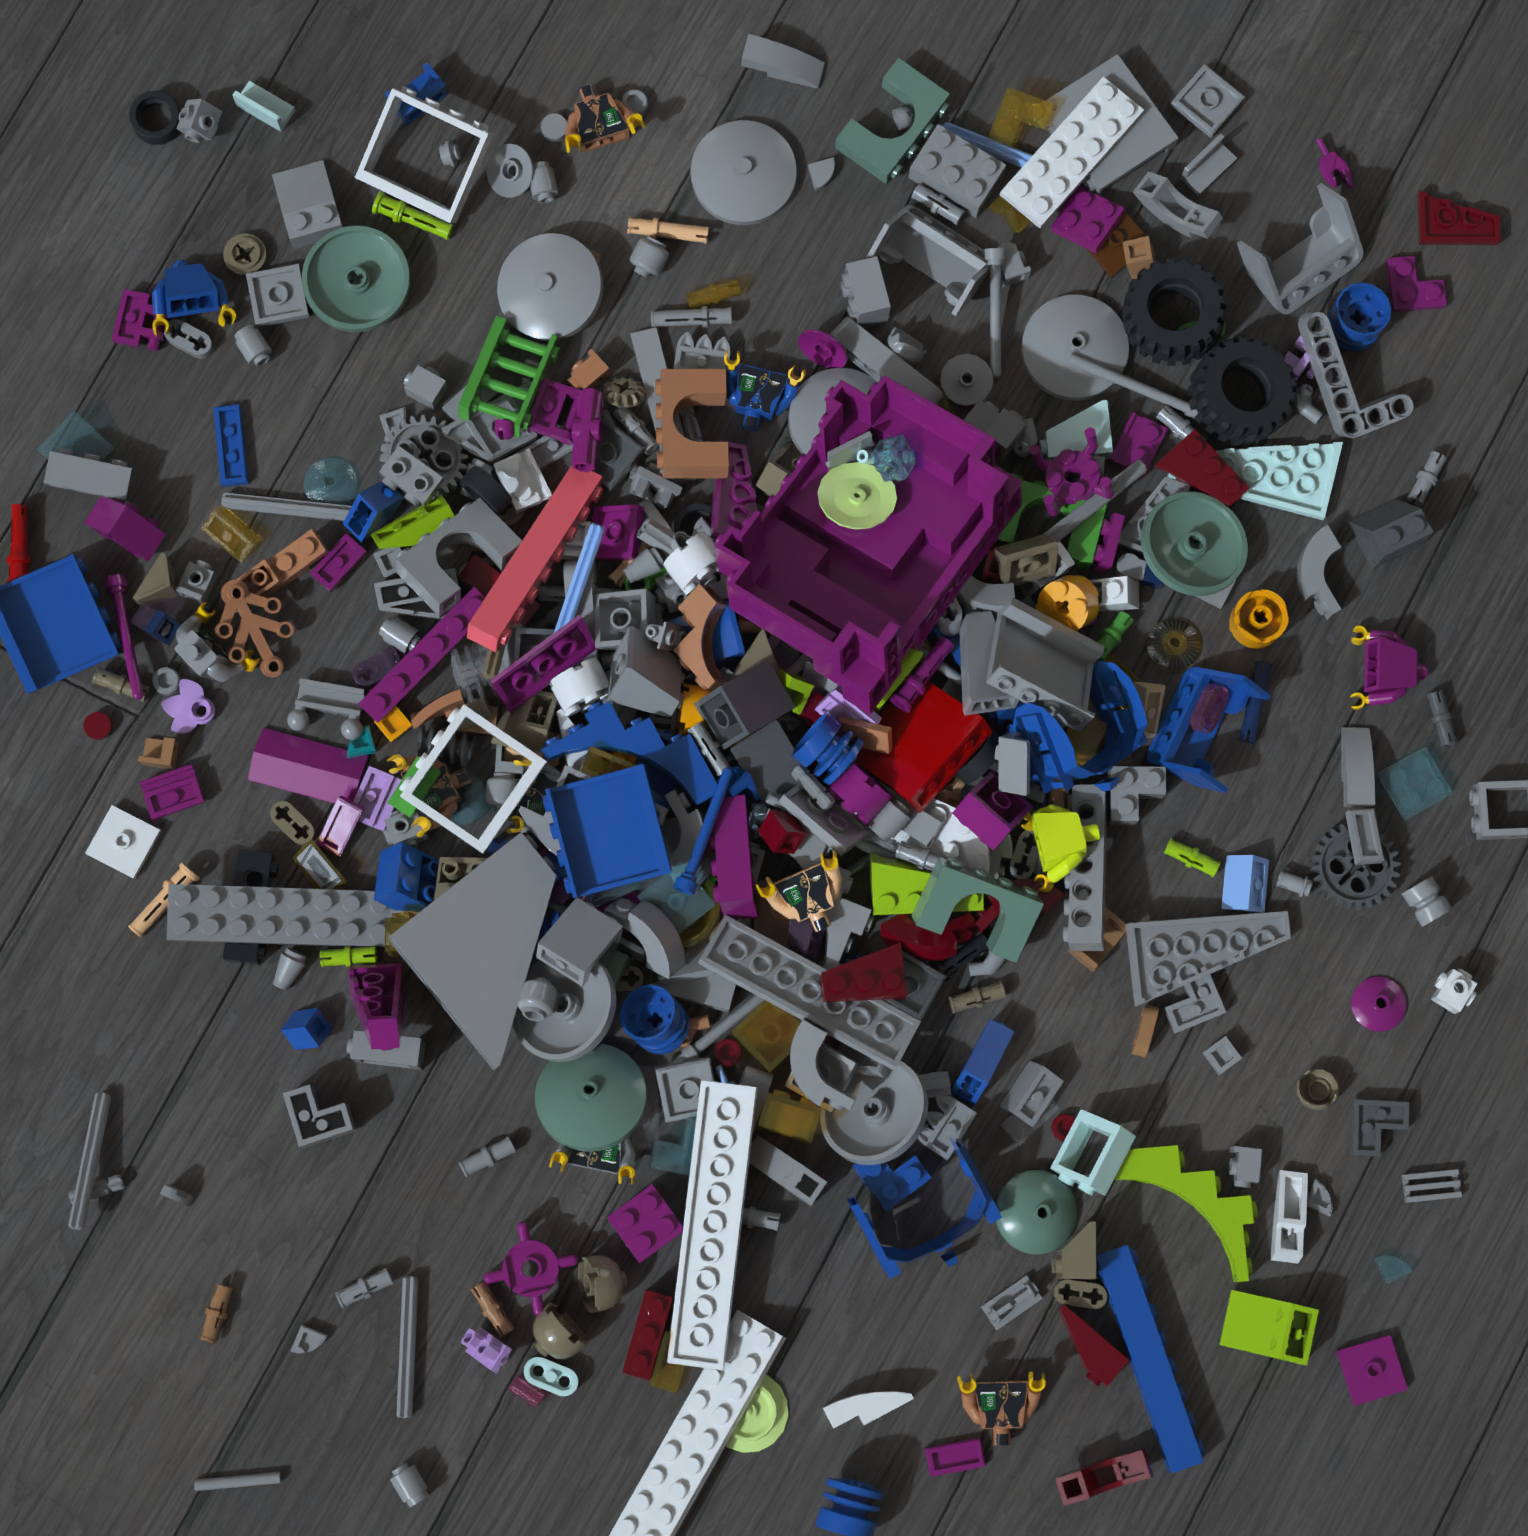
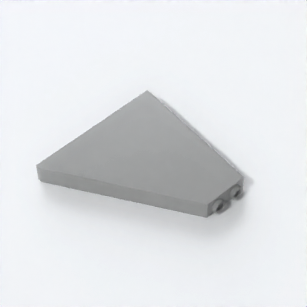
M522 832L388 938L390 943L493 1070L500 1066L518 1007V1000L526 980L556 878V874L553 872L556 868L546 856L542 858L536 851L538 848L536 842L529 835L525 837Z

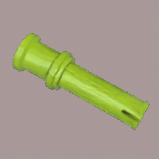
M381 190L377 194L372 207V213L374 214L381 213L391 217L393 222L396 223L404 221L446 240L449 239L454 227L452 223L445 222L409 207L408 203L403 200L398 201L386 196L385 192Z

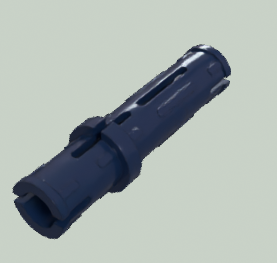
M1255 661L1252 681L1268 693L1267 683L1272 664L1265 662L1263 673H1261L1263 661ZM1249 697L1238 741L1245 743L1247 732H1250L1248 744H1256L1264 699Z

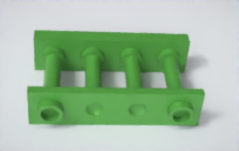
M496 316L458 404L459 418L469 421L472 412L477 413V411L513 421L515 423V437L520 438L523 429L528 430L532 420L530 412L551 362L556 363L560 347H557V336L553 334L547 346L509 334L510 331L506 330V319ZM508 344L543 357L539 367L535 368L500 356L498 352L500 346ZM498 366L534 378L529 391L491 378V375H489L491 367L496 368ZM488 388L524 400L520 412L518 413L482 401L481 397H479L482 389L487 390Z

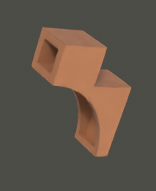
M699 584L677 607L684 614L682 616L683 620L693 629L673 651L679 656L678 662L686 670H691L697 676L695 681L703 689L715 690L726 682L718 672L714 661L713 635L717 621L728 605L711 586Z

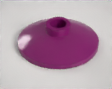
M805 330L798 338V344L802 352L813 362L831 369L841 368L848 360L845 348L831 334L818 330Z
M1371 977L1362 981L1355 988L1351 998V1009L1357 1022L1364 1028L1375 1032H1383L1394 1028L1401 1022L1406 1012V998L1402 989L1394 981L1385 977ZM1378 998H1382L1385 1001L1384 1008H1379L1376 1005Z

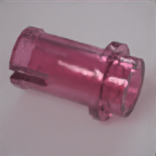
M518 1375L508 1388L509 1392L514 1393L527 1402L529 1408L531 1406L537 1408L545 1397V1394L541 1392L542 1388H535Z

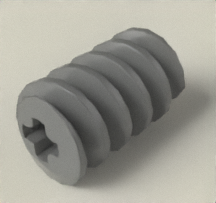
M425 724L421 725L417 740L418 756H422L427 751L429 755L434 748L431 742L436 736L435 725H432L428 732L425 731ZM456 731L439 755V761L443 763L449 757L450 764L455 765L460 759L461 767H467L474 754L477 735H474L473 739L468 741L467 733L464 732L462 737L457 739Z

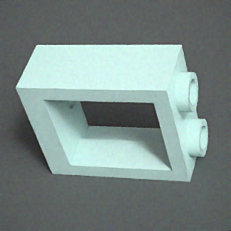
M1080 1109L1051 1169L1060 1174L1058 1180L1073 1187L1074 1183L1079 1184L1078 1188L1093 1196L1094 1192L1106 1196L1136 1136L1118 1124ZM1094 1130L1108 1136L1109 1139L1090 1176L1086 1177L1073 1171Z

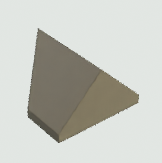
M161 552L133 596L134 601L138 605L146 606L179 597L175 591L177 585L172 564L166 554Z
M763 628L734 670L733 674L736 676L745 673L766 660L769 661L772 668L778 674L779 668Z

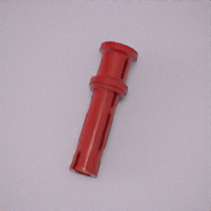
M22 504L11 505V552L6 558V563L9 564V576L6 583L27 575L28 565L31 564V558L27 555L29 506L26 504L23 507Z

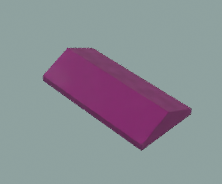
M580 615L576 616L490 680L493 690L510 713L551 683L550 681L557 675L575 666L597 649L583 618Z
M263 728L253 751L248 781L334 804L341 795L354 801L361 785L369 756L364 755L348 759L347 750Z

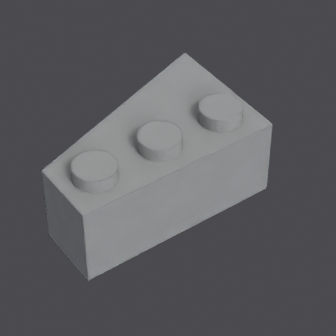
M455 568L443 570L460 587L457 570ZM402 578L374 583L378 607L381 612L441 620L452 609L450 608L439 617Z

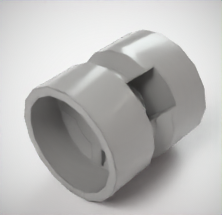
M1433 876L1402 893L1408 906L1417 908L1415 917L1422 927L1453 909L1447 898L1438 896L1440 887Z

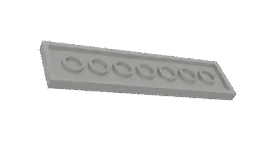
M169 884L166 941L376 946L390 948L391 943L388 938L392 934L391 908L374 900L375 891Z
M727 915L723 917L698 964L801 1020L805 1019L821 1030H826L829 1032L828 1035L894 1071L921 1021L883 1000L823 1002L820 975L822 972L827 971L826 969Z

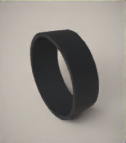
M994 731L954 775L965 784L976 781L995 763V749L997 745L999 746V737Z

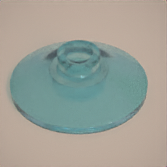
M324 458L315 462L308 469L304 477V491L311 502L348 505L355 497L358 488L355 471L347 462L338 458ZM333 478L334 483L331 486L325 485V480Z

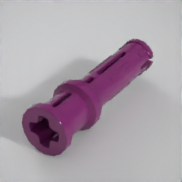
M940 637L916 671L904 679L903 686L897 694H893L890 697V701L901 711L909 713L912 710L911 705L919 695L925 693V685L943 663L947 655L954 649V645L948 639Z

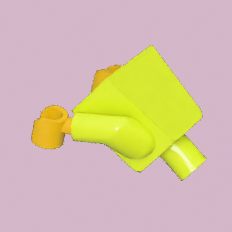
M1054 804L1035 810L1033 814L1029 812L1023 818L1029 821L1021 825L1027 831L1034 832L1043 872H1047L1046 876L1042 874L1036 875L1034 882L1041 883L1045 880L1044 886L1038 890L1045 893L1050 892L1053 889L1054 883L1068 875L1082 862L1086 856V842L1100 840L1097 824L1082 826L1077 812H1071Z

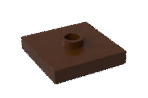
M1125 212L1099 252L1096 254L1089 250L1087 251L1108 276L1113 278L1127 266L1123 242L1145 237L1146 235Z

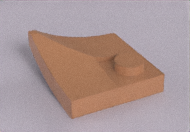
M460 689L436 699L419 712L410 713L413 728L417 729L426 722L446 716L448 719L456 707L461 709L465 705V701Z

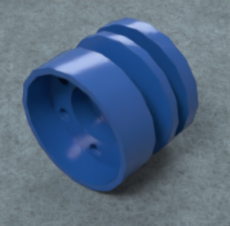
M1361 282L1351 284L1343 289L1327 314L1338 347L1346 351L1357 352L1372 346L1390 320L1391 306L1384 292L1372 284Z
M829 711L821 715L810 727L791 754V757L804 767L809 766L815 760L819 762L814 770L816 777L820 776L827 769L822 778V782L827 786L851 767L864 744V740L859 736L848 744L853 736L851 729L839 737L837 733L842 722Z
M651 984L640 986L630 992L622 1003L620 1022L623 1029L648 1052L660 1055L673 1052L688 1037L690 1030L688 1012L679 1001L661 986Z
M827 1477L826 1485L836 1488L837 1492L836 1494L823 1492V1497L833 1501L834 1504L833 1507H819L815 1526L845 1536H874L877 1523L866 1517V1512H880L881 1507L869 1503L870 1498L883 1500L884 1493L878 1491L870 1484L845 1477Z

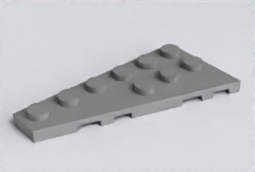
M1288 911L1126 924L1134 1006H1139L1291 939Z

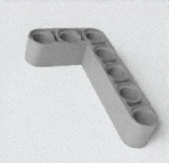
M1307 312L1300 317L1298 322L1299 331L1331 424L1337 435L1356 438L1404 419L1412 413L1413 401L1404 394H1389L1358 406L1328 317L1321 312ZM1313 317L1318 321V328L1314 332L1309 326L1310 320ZM1321 343L1327 346V352L1323 357L1318 353V347ZM1331 368L1336 373L1335 379L1332 382L1327 379V372ZM1341 393L1344 396V404L1338 407L1336 397ZM1397 399L1402 403L1401 410L1398 413L1395 412L1393 407ZM1372 409H1375L1377 419L1372 423L1369 419V413ZM1350 418L1353 422V428L1350 432H1346L1344 424Z

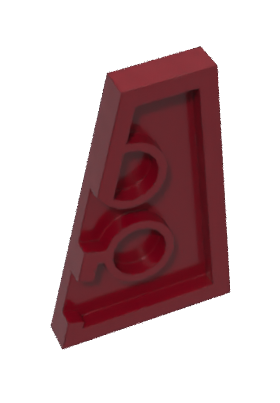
M1420 190L1417 193L1419 245H1498L1500 243V216L1473 207L1466 208L1451 203V200L1445 198L1438 199Z
M1195 429L1154 466L1158 470L1165 471L1176 477L1175 479L1180 482L1187 483L1200 490L1202 494L1221 501L1228 508L1250 489Z
M901 942L822 972L820 980L823 1002L905 999L907 991Z

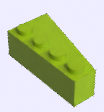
M870 853L871 907L873 915L913 913L932 871L928 869L921 870L918 868V865L899 858H887ZM975 893L964 897L956 904L952 912L984 910L983 893Z

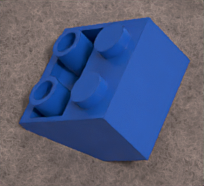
M404 842L380 851L374 900L393 910L421 912L434 901L439 860Z

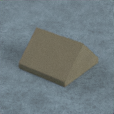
M1044 534L994 548L1001 584L1013 583L1014 586L1055 575L1059 546L1057 541Z

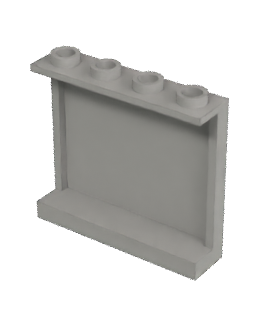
M1118 54L1041 103L1037 112L1039 124L1043 129H1048L1052 134L1103 76L1144 109L1139 119L1083 180L1085 188L1101 196L1102 190L1163 150L1167 153L1175 148L1178 141L1175 132Z
M1012 597L997 613L986 683L1024 703L1029 702L1043 707L1054 719L1080 732L1095 717V713L1087 709L1093 666L1103 655L1104 646Z

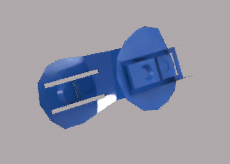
M1098 661L1093 666L1090 697L1095 710L1106 728V745L1103 750L1080 767L1076 765L1074 748L1068 736L1057 720L1043 707L1028 702L1016 709L1013 730L1021 732L1023 740L1030 742V764L1036 770L1044 794L1056 788H1064L1067 791L1074 787L1072 780L1104 774L1137 748L1148 743L1144 734L1147 720L1139 694L1130 677L1115 663ZM1127 704L1129 708L1113 710V707L1125 706ZM1050 750L1051 752L1035 755V752ZM1119 777L1102 779L1094 785L1101 791H1110L1117 786ZM1053 778L1061 780L1062 782L1054 783Z
M949 1135L960 1160L959 1165L965 1176L969 1177L975 1192L964 1219L937 1238L909 1250L881 1246L873 1232L875 1226L868 1213L862 1211L853 1194L852 1198H847L853 1213L889 1279L902 1273L896 1262L909 1263L934 1251L939 1253L953 1245V1241L979 1225L983 1216L990 1224L1002 1218L965 1145L959 1138L954 1142ZM953 1250L941 1255V1258L949 1267L958 1263L957 1255Z

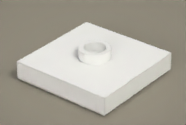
M111 805L85 854L136 879L161 830Z

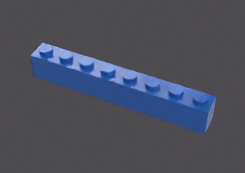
M1123 1245L1097 1254L1096 1266L1104 1289L1107 1292L1110 1307L1167 1471L1175 1473L1204 1463L1202 1455H1205V1449L1201 1439H1196L1192 1428L1196 1427L1191 1411L1186 1412L1183 1404V1401L1186 1400L1184 1389L1181 1384H1176L1173 1375L1177 1373L1175 1363L1172 1357L1167 1358L1164 1346H1167L1165 1335L1162 1329L1157 1330L1154 1321L1158 1319L1156 1309L1153 1303L1148 1304L1145 1292H1148L1147 1283L1143 1275H1138L1135 1267L1139 1265L1134 1249H1129L1128 1245Z

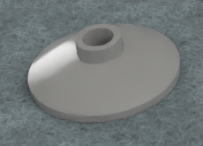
M503 144L497 147L490 155L487 163V178L492 189L497 194L507 198L518 197L527 191L534 175L533 162L528 152L516 144ZM514 167H516V174H515V175H514V173H513Z

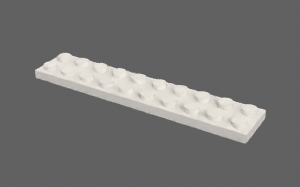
M701 1080L667 1363L724 1370L758 1087Z
M736 1311L729 1326L724 1370L703 1369L609 1536H675L786 1340L785 1337L741 1311Z

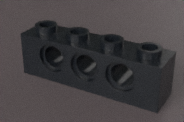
M239 849L234 886L251 887L249 884L250 878L255 874H261L263 882L259 887H271L272 878H277L279 861H275L276 857L272 853ZM225 942L223 959L226 962L259 966L260 959H265L267 944Z

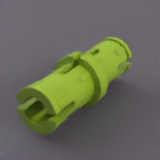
M1172 837L1164 850V854L1186 863V867L1191 868L1192 866L1211 877L1215 876L1221 861H1217L1199 852V848L1195 846L1190 848L1174 840Z
M345 946L344 949H321L320 958H331L320 960L321 967L346 965L347 967L353 966V964L367 963L377 964L378 955L366 956L377 953V947L352 948V946Z

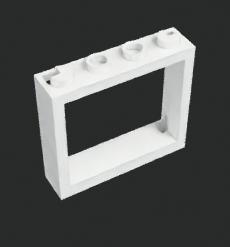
M402 86L401 90L392 88L355 178L444 221L457 223L494 134L488 132V126L474 120L473 124L463 120L465 115L458 111L450 109L449 112L440 109L441 104L435 100L426 97L425 101L415 97L417 92L404 86ZM402 101L481 138L451 208L373 171Z
M463 705L461 709L456 707L448 717L447 721L450 722V725L446 731L439 730L431 742L434 748L429 755L424 752L415 765L418 771L413 778L408 775L399 788L402 791L400 797L484 854L547 761ZM466 717L532 762L479 840L412 795Z

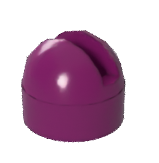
M495 420L494 430L496 436L500 440L512 439L515 435V423L509 420Z

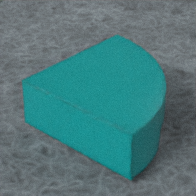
M369 725L363 727L362 735L358 739L350 740L347 749L348 759L375 753L376 750Z

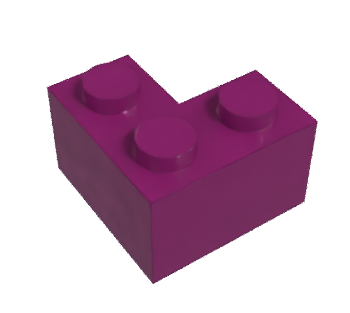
M101 496L84 521V524L102 537L118 543L134 556L148 562L166 535L158 529L160 525L158 522L148 516H145V518L141 517L138 514L140 510L127 501L124 503L117 498L110 500Z

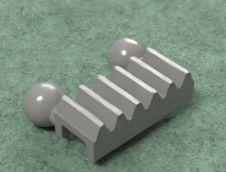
M300 678L298 697L295 700V710L291 711L287 717V723L291 729L301 731L308 726L309 716L305 711L309 709L311 711L317 710L323 713L329 712L334 715L349 716L341 726L342 735L349 740L358 739L362 735L363 726L359 721L362 707L358 703L365 697V689Z

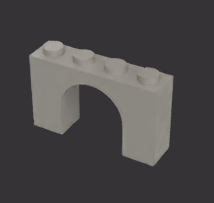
M479 498L473 503L465 504L453 518H446L439 525V528L431 534H424L412 548L402 550L396 559V573L440 617L460 602L461 588L443 571L437 562L439 554L445 548L459 543L474 545L481 549L503 570L522 540Z

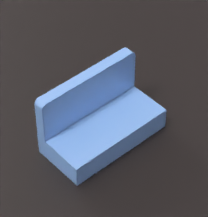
M1228 855L1226 857L1222 909L1243 910L1254 914L1265 912L1268 859L1255 855Z

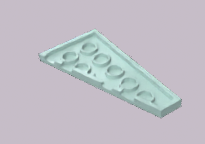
M1343 442L1320 445L1315 443L1303 446L1249 447L1248 449L1230 448L1216 451L1250 487L1239 499L1320 520L1325 518ZM1168 473V475H1167L1168 478H1171V479H1174V480H1176V481H1179V480L1175 479L1176 477H1174V476H1172V475H1170V474Z

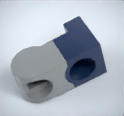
M1132 553L1123 554L1115 565L1114 571L1117 577L1128 576L1139 582V585L1159 590L1164 584L1154 575L1145 560H1140Z

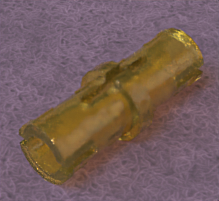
M736 278L717 285L711 283L706 288L689 293L686 292L685 295L687 303H689V309H693L709 303L716 305L719 304L720 300L740 296L741 290Z

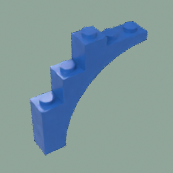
M599 701L587 708L589 712L585 714L588 725L584 727L583 723L574 726L568 730L569 735L562 739H559L558 736L546 741L544 743L545 747L541 749V754L547 763L562 756L583 751H613L632 755L653 764L668 774L685 791L696 808L711 801L717 787L713 775L690 734L683 736L680 733L668 740L669 745L665 746L650 717L645 720L639 717L627 724L629 728L625 730L610 701L605 704Z

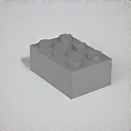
M938 124L912 163L908 178L918 184L921 183L938 195H945L946 200L965 210L966 213L974 218H977L1002 179L1006 164Z

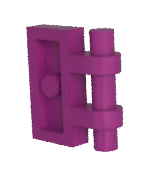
M123 289L112 335L113 343L140 348L141 340L145 338L149 339L147 349L155 352L158 351L159 343L163 342L164 333L162 330L164 325L157 326V336L153 332V326L152 329L144 328L147 315L154 316V320H156V315H153V305H150V294ZM164 314V319H168L167 314Z

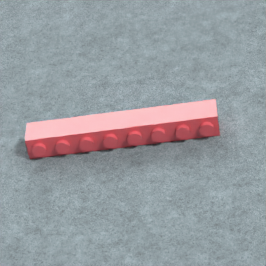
M572 466L569 468L469 622L468 639L494 652H497L501 644L506 645L512 635L511 629L515 623L520 624L526 612L524 608L528 603L532 604L538 595V586L541 582H547L552 572L551 566L554 562L559 563L565 552V544L567 541L571 543L574 540L578 531L576 527L580 521L584 523L588 518L591 510L589 508L592 502L597 503L603 493L601 475L593 471L580 472L572 469Z

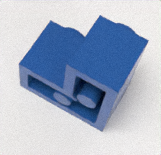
M913 1156L893 1172L886 1162L876 1165L855 1164L852 1166L884 1212L931 1179V1176L916 1156Z

